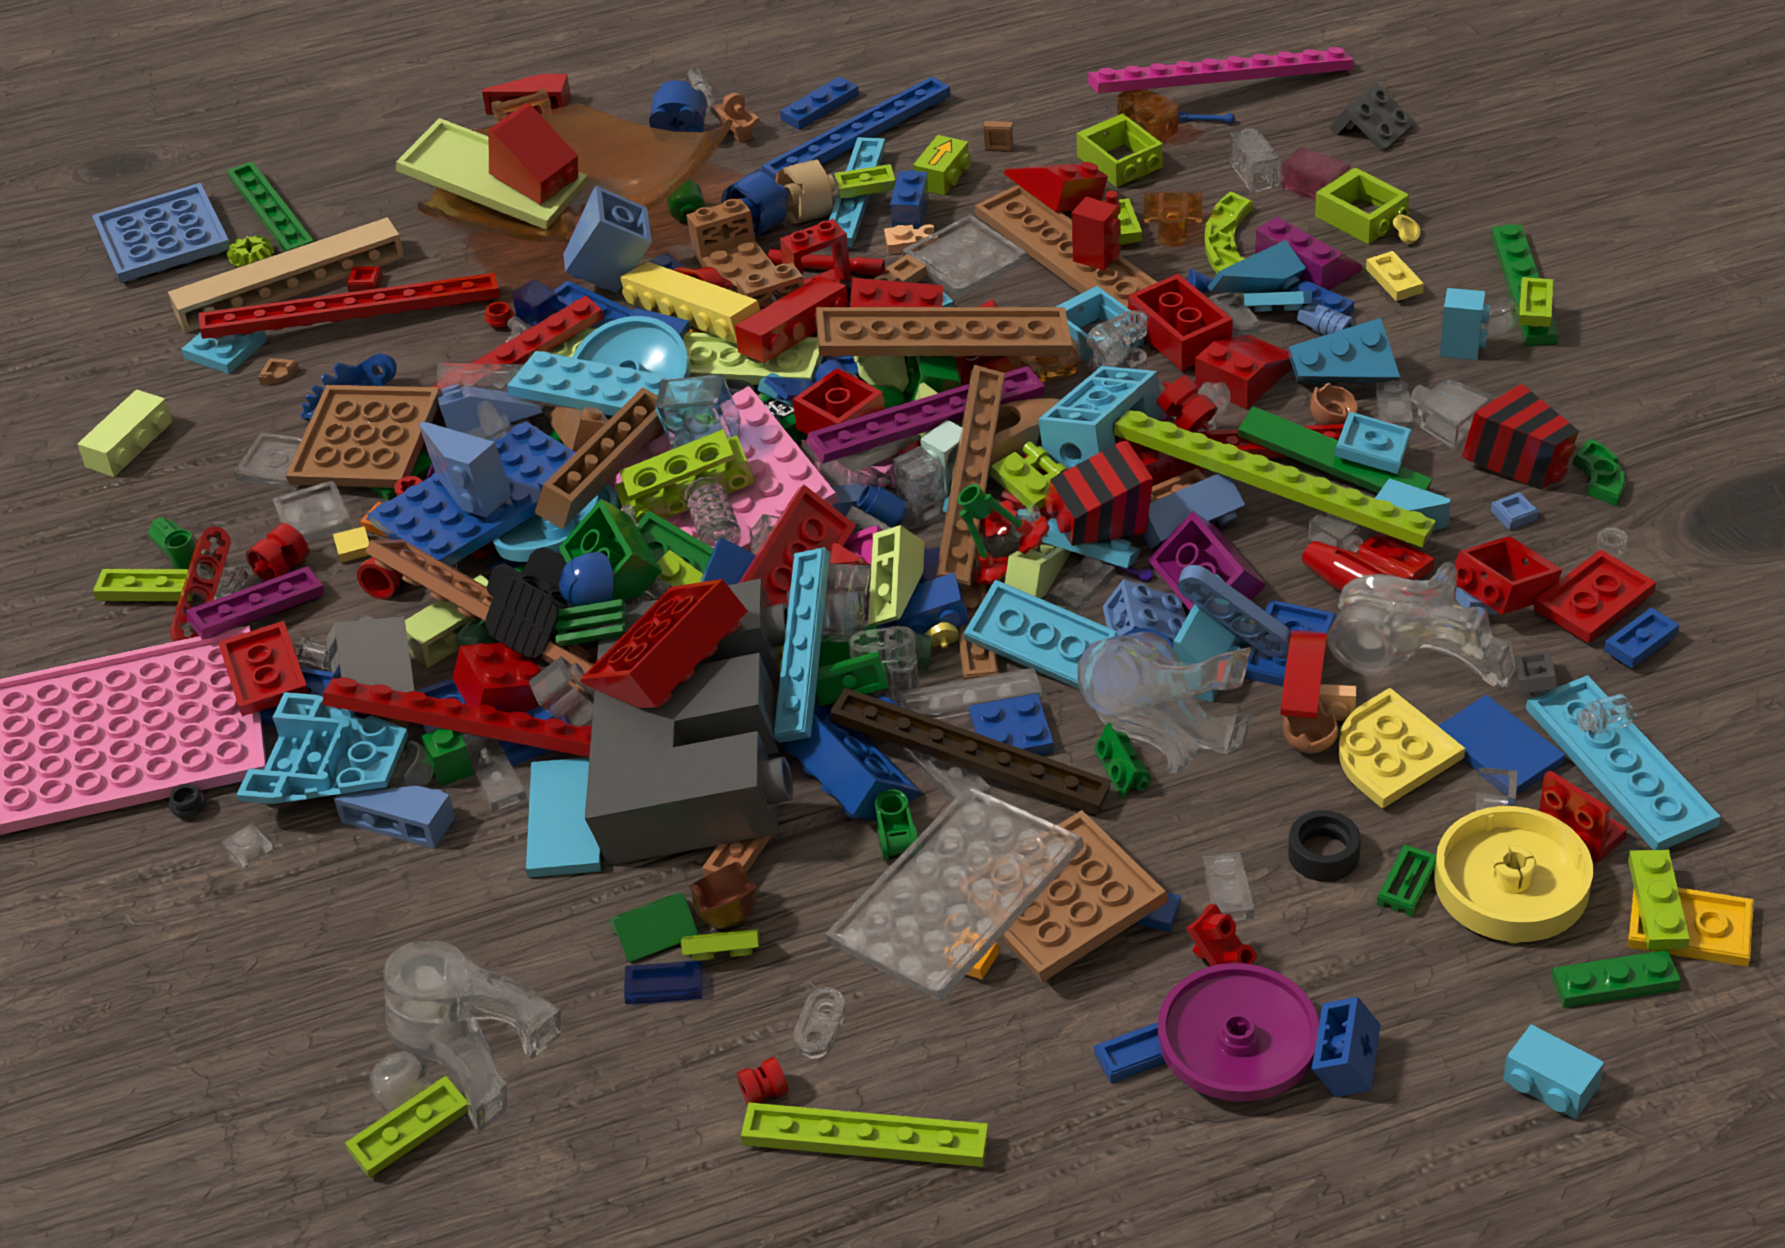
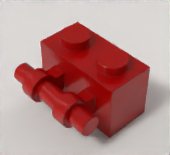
M1116 191L1106 192V200L1104 202L1085 197L1073 210V262L1105 271L1113 261L1118 259L1121 251V245L1118 243V237L1121 235V222L1118 219V215L1121 212V203L1118 200Z

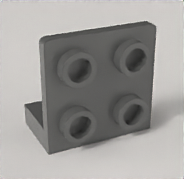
M1376 82L1339 115L1330 126V129L1338 135L1343 129L1347 128L1350 131L1357 125L1380 150L1384 151L1405 133L1415 121Z

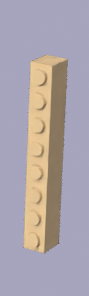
M387 217L169 291L168 295L178 322L184 333H188L200 328L198 313L275 303L350 276L353 267H379L405 257L400 235Z

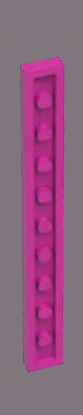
M1330 47L1326 51L1307 49L1303 53L1279 52L1278 55L1272 56L1265 54H1255L1250 58L1231 56L1227 60L1208 58L1203 59L1202 62L1179 61L1173 65L1154 63L1151 67L1126 66L1125 69L1119 70L1101 68L1097 72H1088V84L1098 94L1352 70L1354 59L1344 49Z

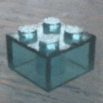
M723 374L661 380L655 410L672 449L724 429L728 439L736 435L738 436L741 417Z

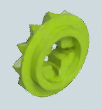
M259 235L254 237L246 236L244 239H236V243L229 245L227 256L231 264L242 267L271 257L274 248L268 237L261 238Z

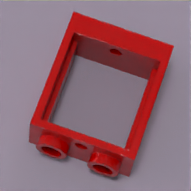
M833 219L822 221L815 226L780 238L783 264L793 263L802 275L801 257L829 246L832 247L834 269L805 279L804 285L819 276L835 280L840 283V279H845L846 283L850 281L847 233Z
M1511 536L1461 550L1449 581L1503 615L1534 605L1535 598L1559 581L1563 569ZM1525 558H1526V559L1528 560V562H1529L1528 565L1525 564Z

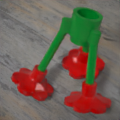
M977 484L964 488L957 499L958 504L963 508L959 516L966 522L980 553L979 560L981 565L972 571L976 585L993 584L995 580L999 581L1002 576H1005L1008 558L1001 557L996 559L993 558L990 552H987L974 524V518L981 520L980 525L983 527V533L988 538H993L996 535L1004 537L1010 532L1011 526L1015 525L1016 530L1022 534L1018 545L1020 546L1019 551L1023 554L1028 553L1031 549H1036L1050 528L1047 524L1048 519L1044 516L1031 523H1028L1025 519H1018V514L1014 511V504L1008 500L1001 503L997 502L991 494H986Z

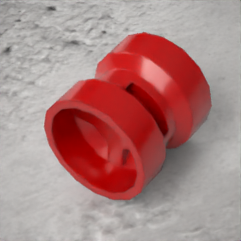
M775 1057L762 1061L760 1067L755 1069L748 1067L736 1072L740 1090L747 1104L748 1102L764 1104L766 1098L771 1096L779 1098L789 1093L785 1075Z

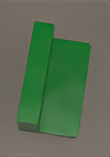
M680 892L608 918L612 933L618 935L625 958L629 962L681 943V939L684 936L698 935L684 893Z

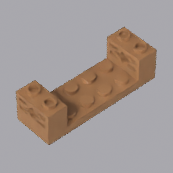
M741 198L729 199L724 201L723 204L710 208H699L695 212L686 215L693 255L703 268L713 267L723 278L731 281L733 286L729 289L730 291L758 300L760 310L804 285L803 275L793 263L775 266L757 244L751 211Z

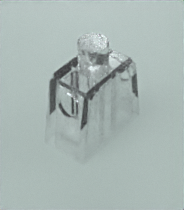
M1446 379L1432 390L1422 385L1416 386L1410 400L1418 405V425L1443 444L1455 450L1467 440L1475 411L1492 402L1493 395Z

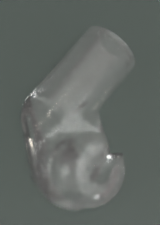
M514 316L508 321L507 325L512 335L507 338L506 342L522 334L525 330L530 329L518 316Z

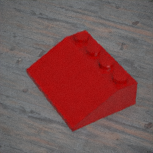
M723 579L670 587L580 678V681L588 687L637 708H659L669 701L672 697L671 691L678 684L684 683L695 673L694 667L701 660L707 659L718 649L717 643L724 636L732 634L741 625L739 620L748 610Z

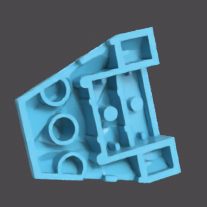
M284 692L273 715L279 735L264 770L248 769L237 792L238 801L277 804L387 787L407 740V729L372 715L363 719L355 716L354 711L340 710L322 705L323 697L319 695Z

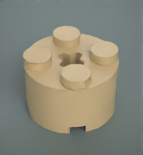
M819 160L794 164L778 170L775 182L783 185L788 192V199L786 200L787 214L785 217L788 222L796 224L831 215L833 210L832 192L835 191V181L831 174H826Z

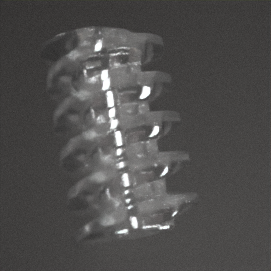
M702 477L694 480L688 485L684 494V500L699 540L712 548L715 547L717 540L721 537L732 543L736 542L740 536L741 529L737 523L725 488L714 477Z

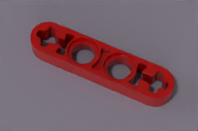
M220 527L207 528L197 540L170 627V636L173 642L199 636L191 625L190 632L192 634L189 637H185L184 630L181 629L187 623L186 610L193 608L188 603V595L192 593L200 595L204 600V604L214 600L231 543L229 534ZM211 537H215L217 539L216 543L219 546L215 549L212 556H207L211 547L209 540ZM201 564L209 566L213 571V578L209 580L201 578L197 573V566Z

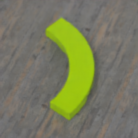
M1231 191L1215 205L1205 227V252L1216 274L1245 259L1240 257L1237 252L1235 233L1241 221L1253 210V201Z

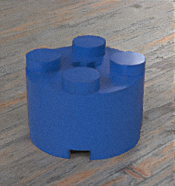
M679 80L665 82L657 92H654L649 125L652 132L657 136L658 142L663 145H669L673 141L696 143L700 140L704 130L707 99L704 93L699 88L698 91L692 88L691 83Z
M756 169L724 189L722 193V204L729 199L741 198L750 209L754 235L757 237L782 222L786 217L788 192L783 185L777 184L762 169Z

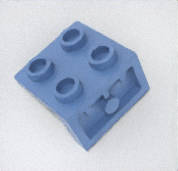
M1126 579L1121 581L1102 606L1107 627L1119 632V638L1133 629L1151 628L1166 635L1173 643L1186 620L1183 604L1179 597L1172 593H1164L1149 588L1145 584L1134 583Z

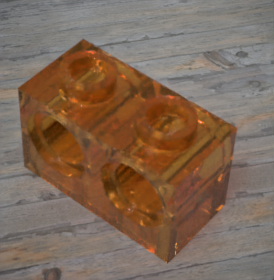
M1148 89L1124 91L1117 96V115L1123 113L1161 143L1178 132V103Z

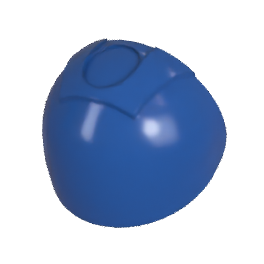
M600 552L583 554L573 558L563 568L559 588L562 596L573 607L611 601L613 595V571L610 561L605 554Z

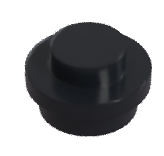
M181 785L170 794L169 808L176 817L186 818L194 816L205 805L203 793L193 785Z

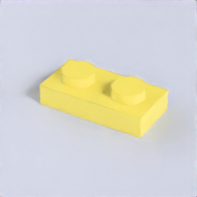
M1394 251L1366 259V270L1395 301L1423 293L1424 283Z

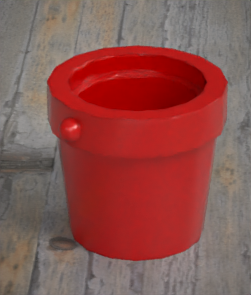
M372 557L364 561L357 570V580L362 589L372 597L387 599L398 589L403 574L395 569L391 571L378 566L375 563L376 558Z

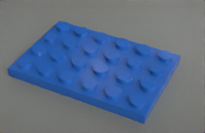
M524 422L515 425L509 432L497 439L490 440L496 444L512 496L487 518L463 511L439 481L436 473L418 485L409 487L404 493L394 499L383 502L378 508L368 513V517L373 526L392 540L403 539L435 557L438 561L451 566L536 515L535 510L543 484L576 452L530 423Z

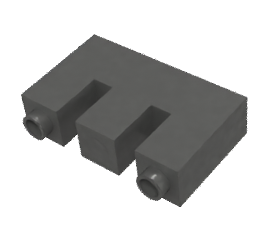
M761 579L728 585L748 612L739 620L741 623L739 628L732 634L724 636L717 643L718 649L707 659L701 660L694 667L695 673L684 683L678 684L671 691L672 697L659 708H637L595 690L585 820L608 866L778 834V803L792 801L793 783L790 768L785 757L769 759L768 754L779 753V742L774 738L778 697L770 677L779 676L780 646H784L788 606L786 603L771 605ZM657 600L626 606V631ZM618 622L602 624L600 628L616 626ZM621 637L599 640L597 661Z

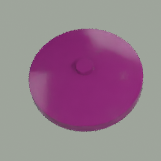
M1219 964L1190 974L1168 993L1159 1012L1158 1043L1164 1061L1170 1070L1192 1089L1221 1100L1256 1101L1288 1090L1307 1074L1313 1064L1319 1020L1315 1007L1306 993L1284 975L1252 964Z

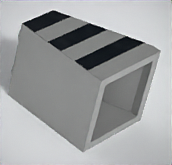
M404 616L334 623L326 638L333 678H351L357 683L371 686L376 684L387 685L392 690L406 693L415 691ZM354 711V714H355V715H365V714H366V713H361V712H356V711Z

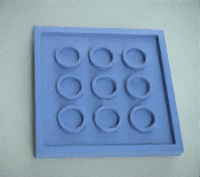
M201 183L92 215L120 283L134 281L148 274L163 272L168 268L189 264L197 259L210 255H219L223 251L229 250V239Z

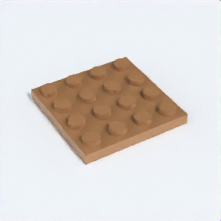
M326 385L285 477L289 484L394 488L398 480L411 475L424 443L419 424L423 421L432 424L439 407L438 397L442 395L440 388Z
M1083 810L959 886L964 900L1042 983L1169 902L1166 891Z

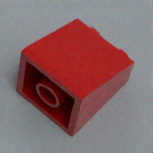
M525 103L488 129L489 174L541 205L550 197H554L558 191L569 183H573L578 177V155L530 104Z

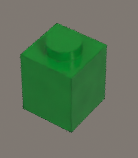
M440 728L421 735L429 765L440 787L474 775L467 746L460 732Z

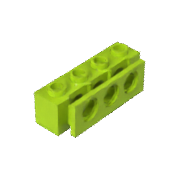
M724 429L620 470L623 482L615 484L624 512L630 515L635 525H637L648 510L665 520L752 485L756 481L738 436L736 435L728 439Z

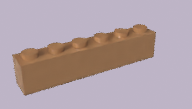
M642 387L543 484L535 513L557 527L564 529L619 471L661 431L670 403Z

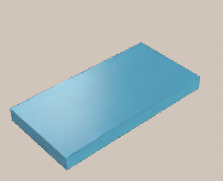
M998 580L993 582L963 633L964 640L1086 693L1089 692L1106 662L1112 646L1119 638V632Z
M589 757L531 762L526 857L528 878L601 871L602 852L585 820Z

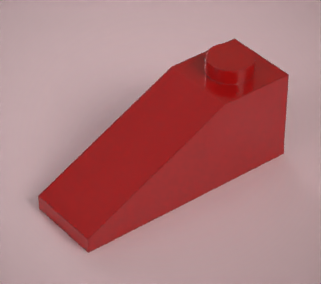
M538 74L483 88L482 90L486 115H510L525 103L530 104L540 115H565L571 99L567 74Z

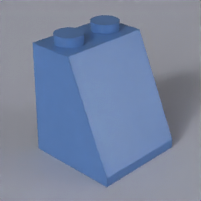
M595 186L563 254L565 272L576 279H583L593 283L600 289H607L618 293L622 287L620 277L636 267L652 244L647 207Z

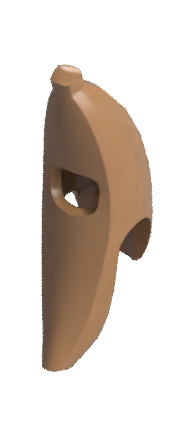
M1026 399L1000 405L990 466L1014 452L1024 458L1026 454L1022 449L1027 442H1032L1037 447L1042 446L1038 419L1057 404L1060 399ZM955 459V461H954L952 479H953V474H954V468H955L956 459Z

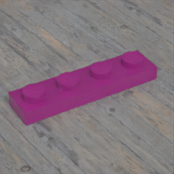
M307 566L186 610L187 621L203 640L324 595L323 584Z

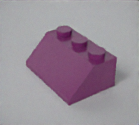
M1277 216L1256 229L1255 254L1286 240L1306 267L1305 271L1298 278L1300 282L1306 280L1331 290L1362 270L1360 263Z
M1194 511L1188 515L1148 559L1190 611L1194 603L1184 597L1178 590L1181 572L1189 565L1202 566L1213 574L1219 575L1225 583L1250 601L1267 585L1219 529Z

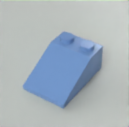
M460 384L442 389L443 394L438 397L439 406L447 428L469 435L542 413L538 401L509 396V393L505 391L472 386L461 388Z
M424 421L419 424L437 478L463 511L487 518L512 496L494 441Z

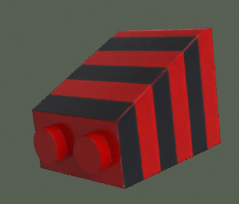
M1521 383L1475 411L1462 457L1474 464L1541 490L1552 482L1558 483L1567 474V464L1576 449L1574 444L1579 430Z
M1121 441L1050 479L1049 494L1045 495V507L1047 512L1053 515L1057 521L1060 533L1065 534L1071 546L1146 533L1153 478L1129 442Z

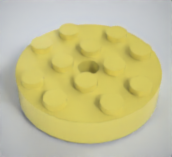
M1518 806L1490 807L1477 810L1460 818L1444 833L1437 850L1434 875L1435 887L1445 909L1454 919L1468 929L1483 936L1513 944L1539 941L1556 936L1567 930L1584 913L1590 896L1593 862L1584 841L1572 828L1559 819L1530 808Z

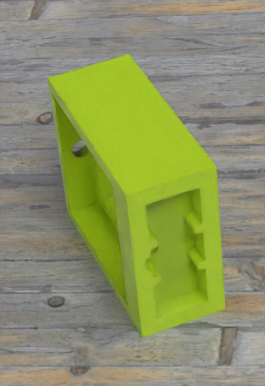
M1123 113L1076 133L1077 157L1083 162L1096 164L1098 169L1108 176L1107 181L1116 188L1163 168V143ZM1121 145H1125L1134 152L1119 160H1116L1107 153V151Z
M1355 167L1316 192L1315 217L1370 244L1394 228L1393 219L1400 214L1408 216L1409 194ZM1361 198L1379 208L1368 214L1351 205V203Z

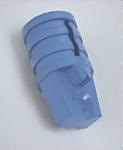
M1309 304L1299 309L1297 316L1298 321L1312 327V331L1323 336L1356 325L1355 318L1343 313L1340 314V312L1322 305L1317 307Z

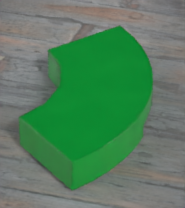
M1589 438L1574 455L1573 465L1583 470L1589 478L1586 495L1617 507L1624 493L1625 472L1622 471L1618 458L1612 451L1601 443Z

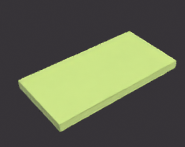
M441 118L396 161V171L546 230L587 185L588 176L579 172L578 177L573 183H569L558 191L554 197H550L540 205L489 174L488 136Z

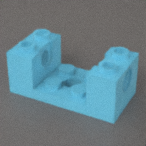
M1108 366L1099 367L1038 419L1042 447L1049 452V457L1055 463H1062L1066 468L1070 469L1115 445L1113 423L1118 418L1120 419L1128 409L1143 412L1148 417L1160 421L1163 418V411L1156 404L1160 396L1157 371Z

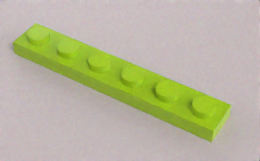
M748 1102L741 1140L742 1145L984 1167L989 1130L988 1123Z

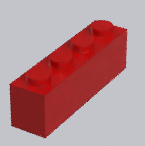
M819 276L736 324L735 332L738 353L765 363L817 332L816 307H848L846 285Z

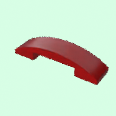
M1292 630L1280 715L1317 719L1328 633Z

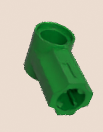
M159 517L152 521L151 527L147 531L149 539L170 559L174 569H189L196 547L191 532L181 529L172 519Z

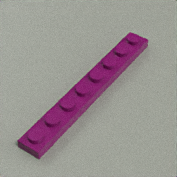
M1029 366L1006 372L1000 405L1042 396L1045 386ZM969 384L809 432L807 443L824 464L933 430L946 420L953 423L962 421Z

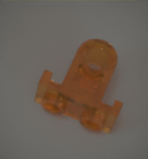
M1144 192V223H1150V219H1158V240L1162 245L1176 247L1184 244L1187 240V219H1196V222H1202V192Z

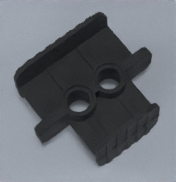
M542 547L530 554L525 569L520 572L506 564H500L493 568L487 584V591L493 596V600L485 620L487 631L491 637L527 657H536L544 652L551 635H558L556 623H558L559 609L573 607L562 596L559 588L560 576L567 564L561 554L556 553L552 549ZM600 626L593 628L584 627L567 630V634L600 628ZM597 641L579 643V645L588 648L596 644Z

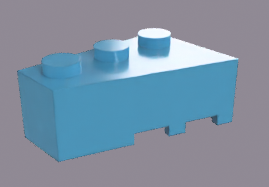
M1381 318L1289 346L1288 355L1297 383L1398 384L1400 379Z

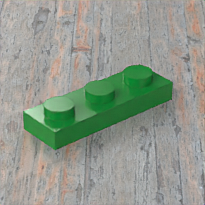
M1668 950L1554 967L1551 974L1552 982L1563 1008L1679 990L1681 982Z

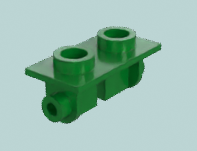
M1107 723L1101 737L1097 740L1094 750L1120 797L1125 798L1130 788H1137L1140 791L1146 790L1150 786L1151 775L1141 761H1136L1138 755L1130 742L1129 736L1121 731L1115 732L1111 723Z

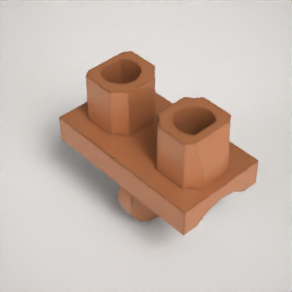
M731 93L724 97L722 105L714 104L710 106L711 113L720 120L721 127L725 131H733L735 139L739 143H743L754 137L753 128L760 125V119L745 106L744 97L739 93Z

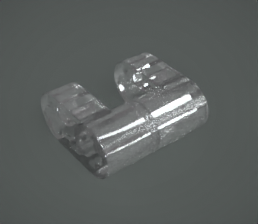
M905 626L860 631L850 637L849 651L851 658L878 651L882 663L886 662L889 688L865 695L874 698L884 695L893 700L911 698L919 692L916 639L912 629Z

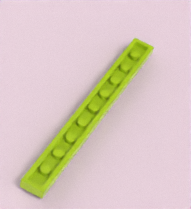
M1128 409L1115 423L1113 435L1419 547L1424 546L1434 530L1436 520L1425 517L1420 512L1405 510L1394 506L1389 501L1378 500L1364 495L1356 489L1345 488L1331 483L1326 478L1311 476L1300 472L1295 467L1284 466L1270 461L1262 455H1253L1239 450L1234 445L1223 444L1209 439L1201 433H1192L1181 429L1171 422L1156 420L1148 417L1143 412Z

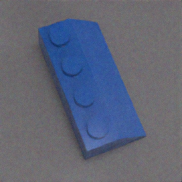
M814 703L811 737L783 742L781 745L787 753L797 757L802 762L801 768L809 775L817 778L822 783L821 789L829 796L836 798L842 804L841 810L855 820L865 818L877 821L875 799L883 791L890 789L899 790L906 795L908 803L918 798L921 793L918 787L864 733L831 722V707H821L820 704Z

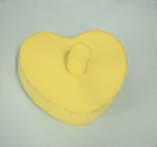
M1401 214L1393 219V225L1399 231L1397 235L1404 243L1412 244L1419 238L1420 227L1413 219Z
M939 623L924 634V645L928 648L941 645L943 649L947 648L948 644L954 643L959 639L958 629L951 623Z

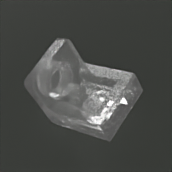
M204 564L197 566V573L201 578L206 580L213 578V571L209 566ZM243 567L223 568L214 600L241 591L249 577L248 572Z

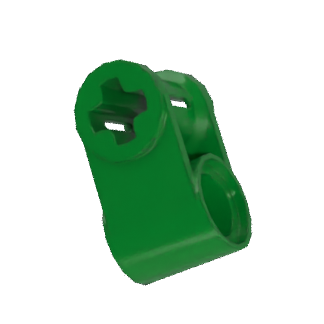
M895 789L881 792L875 799V809L882 860L887 861L890 856L912 853L914 856L920 855L915 823L912 822L906 795Z

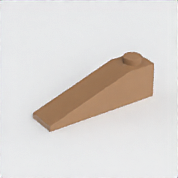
M544 406L543 408L545 416L564 445L574 452H577L608 421L601 410L593 407H584V410Z

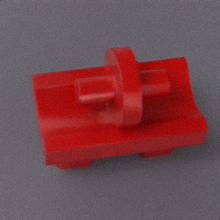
M1216 904L1208 905L1204 909L1203 914L1186 928L1196 943L1192 950L1198 959L1206 958L1211 966L1227 963L1253 964L1257 959V954L1251 945L1243 944L1235 933L1237 924L1230 914H1222Z

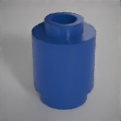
M871 484L867 485L857 502V507L862 509V514L888 529L894 525H901L908 512V509L905 508L906 501L879 485L876 487Z

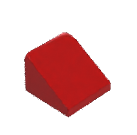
M832 544L830 565L848 578L871 575V564L839 544Z

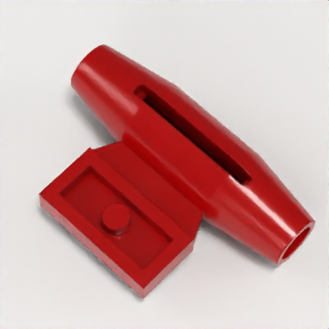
M1378 532L1359 546L1357 554L1319 541H1312L1304 550L1302 562L1306 567L1331 587L1376 611L1416 622L1426 610L1427 599L1408 583L1414 584L1432 571L1435 558L1392 536Z

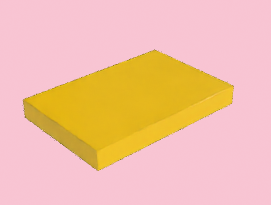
M1633 888L1627 948L1651 952L1663 951L1647 949L1635 890ZM1678 888L1690 940L1688 949H1665L1668 950L1669 955L1748 967L1751 952L1754 899Z

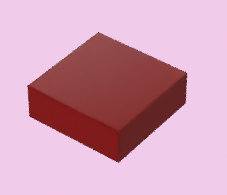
M353 267L346 284L348 292L378 289L383 276L381 267Z

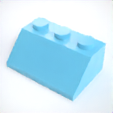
M1213 599L1215 602L1222 605L1230 604L1228 601L1224 599ZM1194 604L1173 641V691L1213 702L1219 690H1225L1229 681L1230 669L1238 666L1242 647L1244 644H1249V642ZM1240 618L1243 622L1250 624V618Z

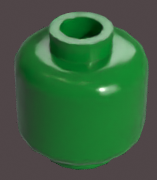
M678 180L670 185L666 191V202L669 212L677 221L687 222V214L705 207L702 190L692 180Z

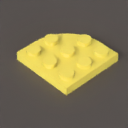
M1391 688L1357 707L1345 720L1339 740V760L1346 776L1382 809L1464 759L1465 748Z

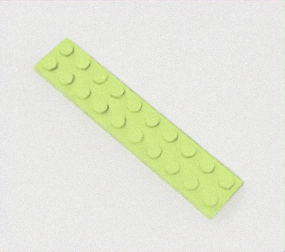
M587 328L548 353L572 357L580 343L596 329ZM686 332L683 338L690 357L689 380L697 382L726 378L743 380L752 385H759L760 380L770 373H775L783 378L812 381L823 359V356H819L818 337H807L765 363L738 353L737 343L710 333Z

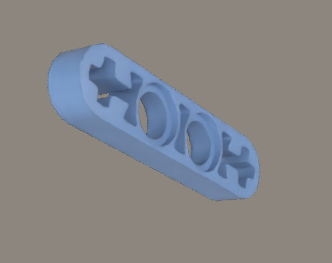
M1189 565L1182 570L1178 582V590L1184 597L1268 656L1280 657L1288 652L1291 631L1285 625L1206 568L1198 565ZM1213 599H1224L1228 601L1230 604L1222 605L1215 602ZM1240 618H1250L1257 623H1245Z

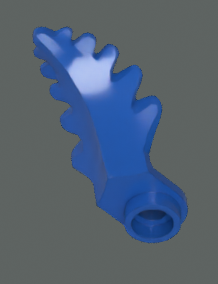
M377 353L357 366L337 363L334 365L336 377L323 374L321 380L325 387L326 385L383 386L395 377L397 365L391 356ZM378 365L382 368L383 373L379 370ZM318 385L312 386L311 390L315 395L307 394L305 396L308 403H302V419L311 420L325 388Z

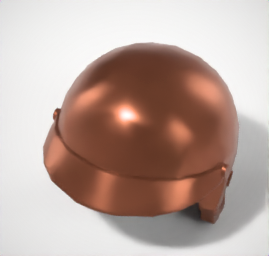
M739 862L724 866L689 886L696 913L701 920L713 928L730 929L737 927L749 918L753 911L757 885L750 883L745 869Z

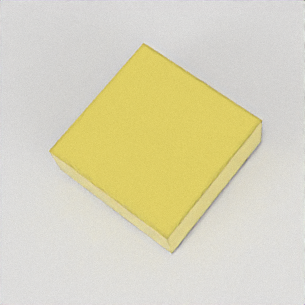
M365 526L333 534L341 563L370 556L365 553L369 545Z

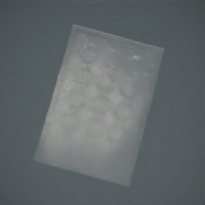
M967 786L825 933L828 943L942 1001L1084 847L1082 837Z

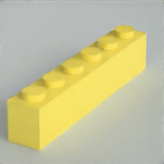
M648 261L620 277L623 286L622 293L628 303L648 311L688 320L691 327L737 343L735 325L760 311L759 303L756 299Z

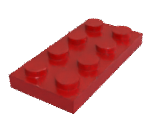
M803 484L795 492L739 583L761 579L771 605L786 603L788 606L794 554L823 547L831 553L833 543L844 546L856 524Z

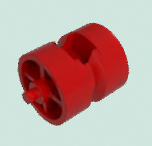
M1188 375L1178 378L1172 384L1169 381L1163 384L1166 389L1159 396L1156 404L1168 417H1176L1175 424L1177 427L1192 433H1196L1202 428L1205 431L1211 428L1208 422L1214 417L1218 408L1206 395L1198 394L1199 387Z
M280 523L266 535V539H261L247 550L246 559L253 573L262 580L268 581L287 574L290 568L297 566L303 561L310 551L306 540L298 530L287 523Z

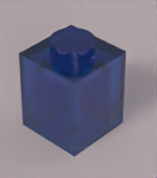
M536 279L512 292L516 316L532 327L560 311L557 293Z

